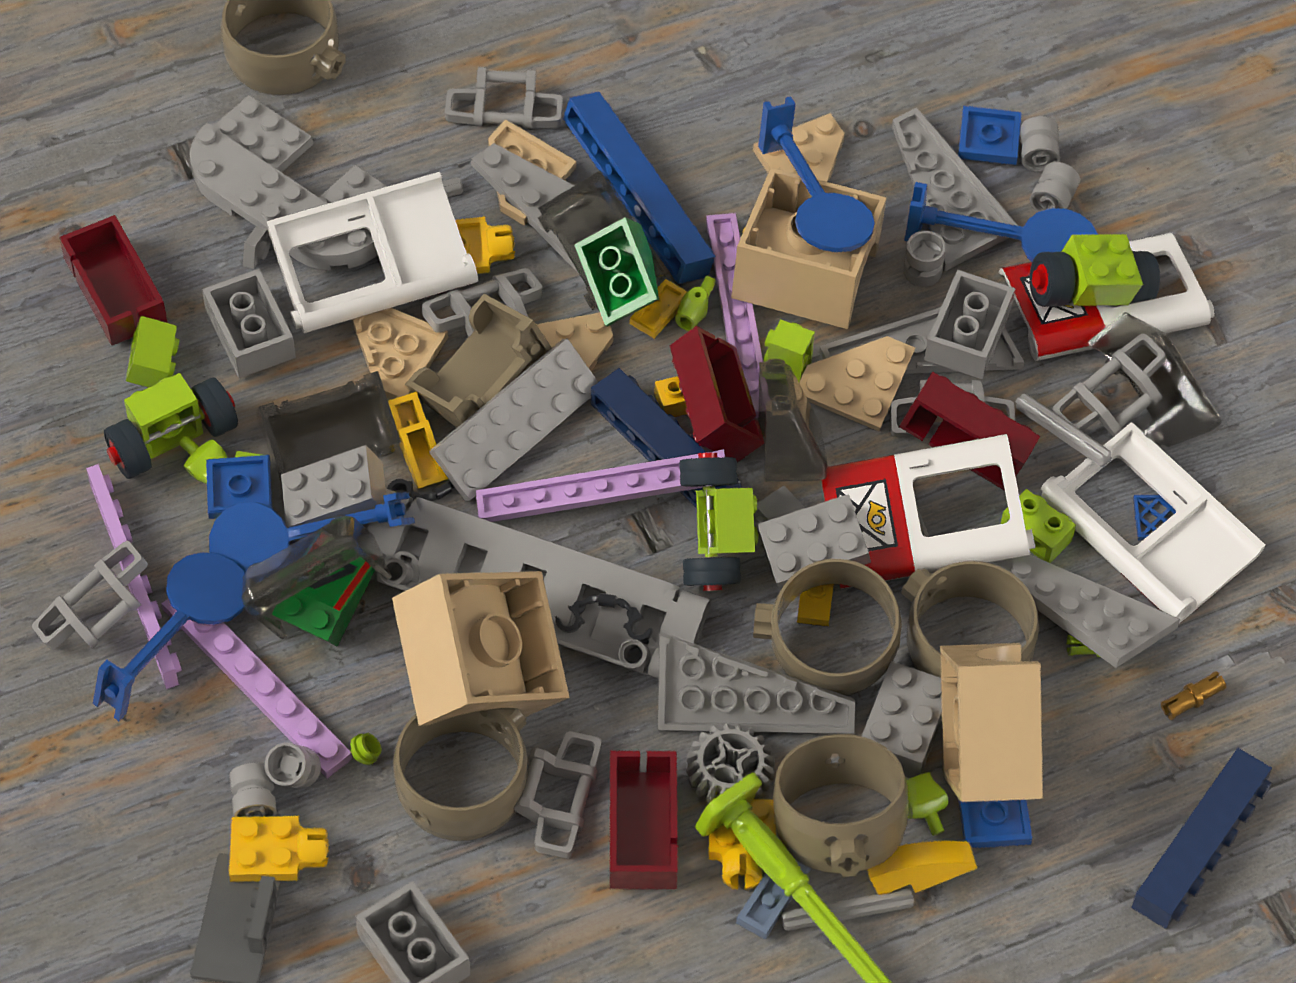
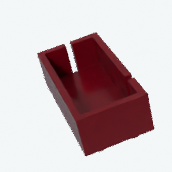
M116 215L59 237L64 260L74 278H76L82 293L111 346L132 338L141 316L168 323L164 301Z
M695 326L669 345L673 356L672 363L677 370L680 381L679 388L686 402V413L691 420L694 430L693 437L700 446L712 451L724 450L725 457L736 458L738 463L765 442L759 422L754 419L757 415L737 348L719 337L715 339V335Z
M933 371L899 425V428L923 441L938 416L942 418L941 424L928 444L931 447L1007 434L1015 477L1026 463L1041 437L1028 426L1019 424L1006 416L1000 409L989 406L979 400L975 394L964 391L953 384L947 377L940 376ZM991 465L969 469L1005 491L999 466Z
M610 751L609 889H677V751H647L646 772H640V751Z

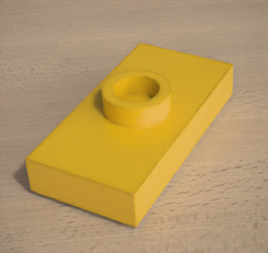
M664 279L657 287L659 300L638 310L630 317V325L653 339L657 337L677 314L681 300L687 293L686 290L667 279Z
M833 584L817 586L800 594L797 623L829 626Z

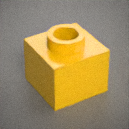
M678 376L655 381L654 396L660 408L667 415L671 414L674 417L687 414V406L684 395L679 388L680 381Z

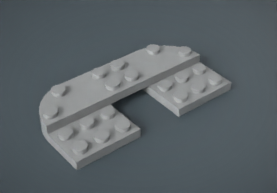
M250 95L214 126L208 123L202 126L194 137L190 149V163L195 183L200 192L209 201L231 216L238 213L255 226L267 229L268 235L267 221L388 187L355 165L320 197H317L282 173L313 145L312 136ZM368 229L356 230L297 247L289 252V255L309 267L322 270H331V266L346 264L348 269L369 262L378 256Z

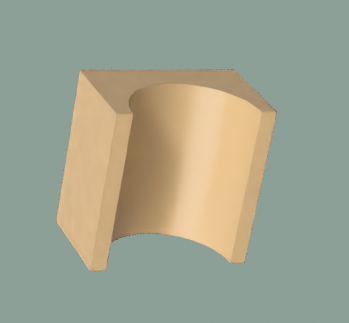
M771 167L737 246L731 298L848 329L868 255L875 257L878 251L887 197L818 180L825 193L848 195L863 202L872 212L875 221L872 237L864 246L847 252L821 250L807 243L798 233L795 224L798 207L806 199L811 198L800 176Z
M542 571L438 574L392 598L419 726L431 725L467 713L497 708H517L527 717L570 698Z
M1020 643L940 646L943 777L961 802L1043 799L1040 663L1038 661L1021 662Z

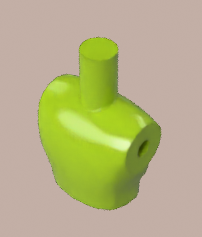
M706 276L700 287L692 288L683 296L675 317L676 323L680 328L690 331L706 317L708 297L716 283L715 279Z
M184 436L179 442V445L190 454V457L184 463V468L193 478L207 484L206 459L228 458L226 452L213 439L200 447L188 436Z
M930 772L907 779L908 818H925L932 836L943 833L945 830L937 813L948 806L949 801L945 790L934 781Z

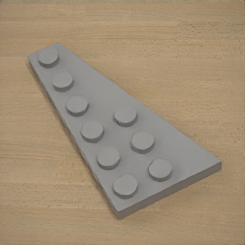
M917 107L892 120V129L913 186H915V182L927 184L926 206L938 208L939 211L1018 226ZM928 224L929 230L939 234L946 244L943 262L944 271L1008 239V237L942 224Z
M495 143L471 158V166L500 195L504 194L505 200L527 216V222L586 282L588 280L574 244L625 217L637 222L633 216Z
M941 307L822 345L819 348V354L823 360L889 336L915 347L905 374L932 373V371L935 373L958 372L924 360L927 339ZM1005 326L986 371L1023 369L1024 361Z
M1032 555L989 562L1004 568L1020 579L1030 591L1038 611L1115 668L1176 630L1180 619Z
M660 632L658 730L710 731V728L714 725L720 731L723 730L725 723L729 725V729H735L740 723L743 732L752 727L754 732L854 734V698Z

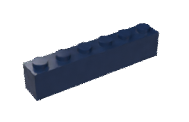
M620 368L591 387V405L649 462L707 453L695 441L692 434L688 435L680 427L679 422L673 415H667L660 408L657 400L652 395H647L639 387L635 378L631 375L627 376ZM737 478V484L715 486V489L742 488V485ZM703 488L679 492L697 508L696 491L703 490Z
M1236 749L1137 891L1132 909L1164 929H1167L1173 919L1179 922L1188 907L1185 901L1191 894L1196 897L1204 885L1205 879L1202 878L1207 870L1210 872L1214 871L1222 858V855L1219 853L1222 847L1225 845L1229 848L1239 833V830L1235 829L1240 821L1247 823L1256 806L1252 805L1257 797L1263 799L1272 785V782L1268 780L1272 767L1242 749Z

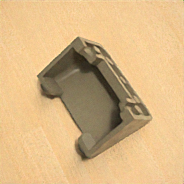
M483 294L470 310L469 322L474 329L473 333L436 374L430 368L423 367L417 370L405 383L411 393L417 392L421 401L455 427L461 425L552 348L534 320L486 294Z

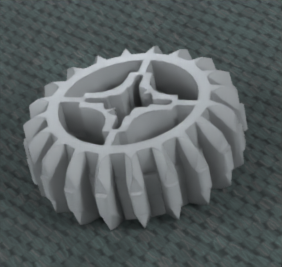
M725 723L723 730L720 731L713 725L710 728V735L701 732L699 741H693L691 744V751L687 754L688 765L686 766V774L690 776L689 784L691 787H697L696 794L698 797L707 795V802L709 804L714 798L742 780L744 773L748 772L750 767L756 765L757 770L755 774L761 779L762 784L754 799H760L763 791L769 790L770 781L774 778L775 774L773 769L775 758L771 756L772 749L770 745H764L765 739L763 735L754 737L752 727L743 732L740 723L735 729H729V725ZM717 752L718 758L713 760L711 765L705 767L704 763L707 758Z

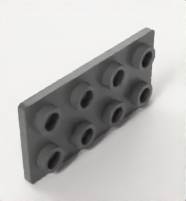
M220 853L217 856L190 975L193 979L220 983H259L281 881H276L275 877L261 876L260 881L230 882V854Z

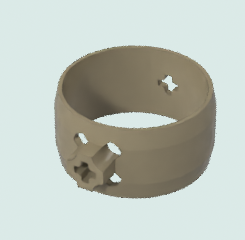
M227 0L224 5L221 20L224 54L234 75L247 87L266 94L288 95L307 90L321 82L324 78L334 80L341 74L342 67L346 63V57L344 53L338 50L337 17L331 0ZM275 13L303 15L315 20L326 29L323 35L309 47L286 55L256 53L243 47L235 40L237 34L247 24L260 17Z
M826 559L809 564L790 577L778 593L774 605L756 603L753 638L772 640V648L776 659L788 676L848 696L869 688L886 673L890 662L894 661L900 647L902 619L899 605L893 592L879 574L867 566L851 560ZM826 584H842L862 590L874 598L885 611L892 628V639L885 651L875 661L856 671L828 673L813 669L802 663L789 651L778 627L783 612L797 596L811 588Z
M964 561L950 564L933 574L923 568L922 570H916L902 587L901 594L912 602L906 639L910 658L915 669L941 677L940 653L926 640L919 627L918 620L935 604L955 597L982 598L1008 611L1020 625L1026 639V644L1021 649V662L1032 661L1039 632L1035 601L1024 583L1004 568L979 561Z
M497 708L477 711L425 726H419L416 714L408 721L399 736L395 748L393 769L398 798L415 824L424 831L442 839L468 841L492 834L516 813L514 807L519 797L522 796L527 781V753L519 733L526 725V717L519 709ZM454 732H472L485 735L499 742L513 756L518 768L508 786L494 798L475 806L455 808L435 804L415 792L404 777L407 764L418 749L436 737Z
M846 734L817 737L794 748L786 755L778 768L773 787L775 826L783 845L793 858L800 863L823 872L841 873L842 877L856 876L857 872L872 868L887 860L900 846L908 823V785L899 760L889 749L880 743L865 737ZM832 754H838L840 757L838 762L832 763L830 759ZM831 784L864 786L879 792L892 802L886 809L871 818L846 824L816 821L800 814L790 806L804 793ZM858 834L866 835L863 840L855 839ZM835 836L838 840L828 842L826 839Z

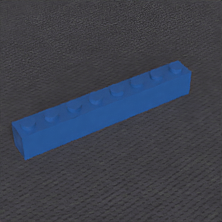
M599 91L569 98L563 120L629 215L633 216L637 223L641 224L647 241L677 284L708 276L716 257L712 248L702 238L697 227L693 225L685 214L683 207L673 197L668 186L661 180L654 166L649 163L640 150L639 145L633 140L625 125L612 110L610 104L606 102Z

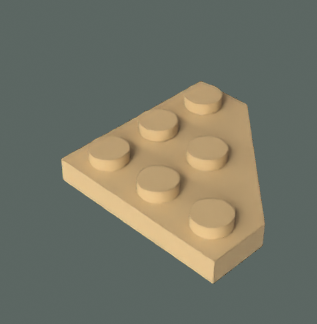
M831 113L792 129L793 140L815 177L825 182L830 180L838 152L844 141V132ZM759 142L754 144L753 152L768 173L772 167L798 174L784 150L762 154L758 147Z
M506 119L488 138V147L495 143L563 180H566L577 168L576 160ZM497 192L500 212L525 226L527 224V216L505 200L504 194L500 195Z
M393 308L353 319V327L377 393L390 400L411 393L405 383L420 368H430L448 339V331L437 333L429 323Z
M600 312L536 324L551 347H554L562 339L568 338L590 371L596 366L597 360L604 350L607 351L613 343L611 326H605Z
M886 336L806 366L794 396L876 431H880L913 356L915 347Z

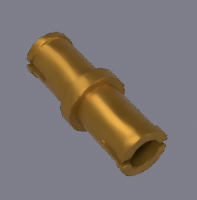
M1214 671L1211 675L1195 684L1189 683L1185 685L1183 691L1161 702L1164 714L1168 715L1170 720H1173L1192 707H1201L1204 705V700L1226 689L1225 680L1222 676H1219V672Z

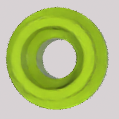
M370 733L357 734L351 739V753L358 762L364 765H371L377 761L378 756L381 754V745L374 735Z

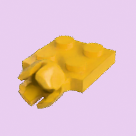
M485 216L455 220L466 253L470 254L473 258L477 274L490 273V266L495 261L511 260L515 257V251H513L515 247L512 234L513 229L510 225L489 226Z
M753 799L750 803L753 807L751 811L776 835L773 799ZM722 825L709 834V860H717L722 863L724 883L728 887L738 890V876H745V890L755 888L762 880V869L742 846L731 828L727 829Z
M299 816L232 817L230 882L260 881L261 876L275 877L276 881H298L300 870L327 866L329 858L327 857L329 852L327 830L325 828H304L300 826Z

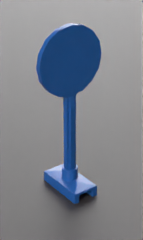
M786 97L784 105L772 107L769 101L764 102L758 144L762 154L784 150L811 195V198L806 199L798 207L795 219L798 233L807 243L818 249L831 252H847L864 246L872 237L875 221L872 212L863 202L851 196L824 192L793 140L792 129L796 104L792 97Z
M915 182L904 241L907 242L913 234L919 232L923 223L935 225L936 223L1019 239L1022 242L1023 251L1032 262L1038 253L1061 252L1071 235H1095L1098 233L1092 223L1084 216L1062 208H1050L1037 212L1027 220L1023 227L939 211L938 208L926 206L927 184Z
M409 492L383 495L384 503L375 505L374 509L289 528L286 526L284 519L271 507L258 502L238 503L225 509L214 521L209 535V552L233 560L245 572L249 584H259L273 578L283 568L290 552V542L292 540L376 521L379 524L389 522L390 527L415 524L414 517H404L406 510L404 503H401V500L410 499Z
M201 552L188 555L174 564L167 576L166 594L171 606L177 612L125 668H119L109 660H106L99 667L93 705L99 707L105 701L115 708L114 719L120 721L127 714L135 677L188 620L200 624L215 625L228 622L242 613L249 600L250 584L245 572L233 560L214 553Z

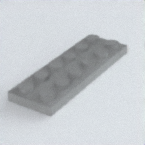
M568 338L562 339L429 452L465 501H470L476 496V490H481L488 486L590 399L591 387L597 384L598 381Z

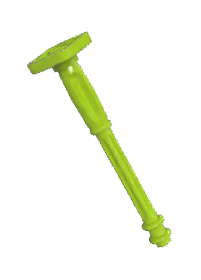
M755 772L747 775L706 806L695 825L696 830L702 836H708L722 825L727 829L731 828L752 859L784 890L786 896H792L866 983H892L808 883L809 876L803 873L780 839L751 811L753 807L750 803L762 784L761 779Z

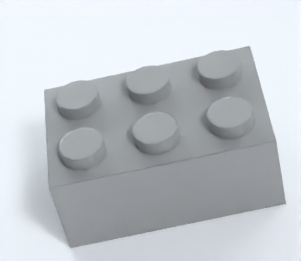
M260 269L202 289L205 310L239 379L296 358L292 333Z
M957 270L927 339L924 360L983 379L1011 312L1015 288Z
M366 445L281 474L285 523L288 528L374 509L375 505L384 503L383 495H386L383 462ZM353 527L335 530L324 534L330 536ZM322 534L304 537L298 540L301 541L303 544H307L312 541L318 540Z
M849 494L757 524L779 591L797 571L817 561L845 559L862 565L871 563Z
M891 661L861 736L876 741L889 749L899 760L907 778L922 774L942 722L941 677Z
M413 881L355 916L357 934L392 983H459L470 976L469 957Z

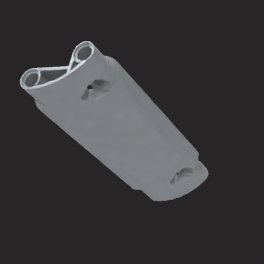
M386 489V495L392 494V493H398V492H395V491ZM412 497L401 500L406 510L404 517H414L415 524L390 527L389 522L381 524L378 521L369 523L362 546L359 544L354 546V548L380 560L371 577L372 580L403 591H407L438 574L542 571L556 639L559 645L659 679L660 632L697 644L711 605V599L685 590L679 596L680 587L672 583L419 497L414 501ZM404 557L412 558L411 563L404 561ZM396 565H401L403 569L401 578L392 581L390 578L391 569ZM600 593L616 595L617 598L627 601L630 607L637 608L640 615L644 617L634 624V634L642 635L649 628L653 629V633L648 639V645L632 639L623 627L629 620L627 609L621 608L617 604L615 608L599 606L598 602L587 604L585 611L581 614L585 623L573 633L564 632L557 627L555 616L561 619L564 626H571L575 623L576 618L568 606H572L576 601H583L592 595L599 596ZM633 647H640L643 653L641 660L635 664L629 663L627 658L629 650Z

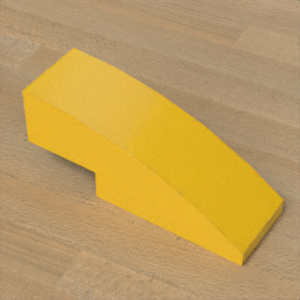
M417 392L387 401L385 407L417 488L420 489L447 480L448 477L429 452L437 444L429 421L425 418Z
M927 841L901 845L887 860L867 870L878 895H883L910 884L914 892L917 893L977 869V864L969 842Z

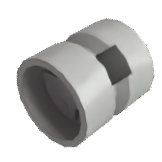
M1036 116L1025 120L1020 128L1022 163L1028 170L1043 172L1045 166L1049 163L1060 162L1058 124L1055 120L1046 116Z
M1052 162L1046 165L1040 176L1039 184H1036L1030 196V203L1034 210L1040 212L1050 208L1067 209L1071 198L1080 184V176L1077 171L1062 162Z
M919 231L913 234L907 241L904 275L910 283L916 286L927 287L934 285L941 278L946 244L939 234L932 231Z
M284 742L270 749L265 759V770L270 780L274 783L303 789L310 787L316 782L320 775L321 763L319 757L312 749Z
M248 763L234 768L229 774L231 792L234 795L232 798L233 816H276V798L271 794L274 789V782L266 774L265 764Z

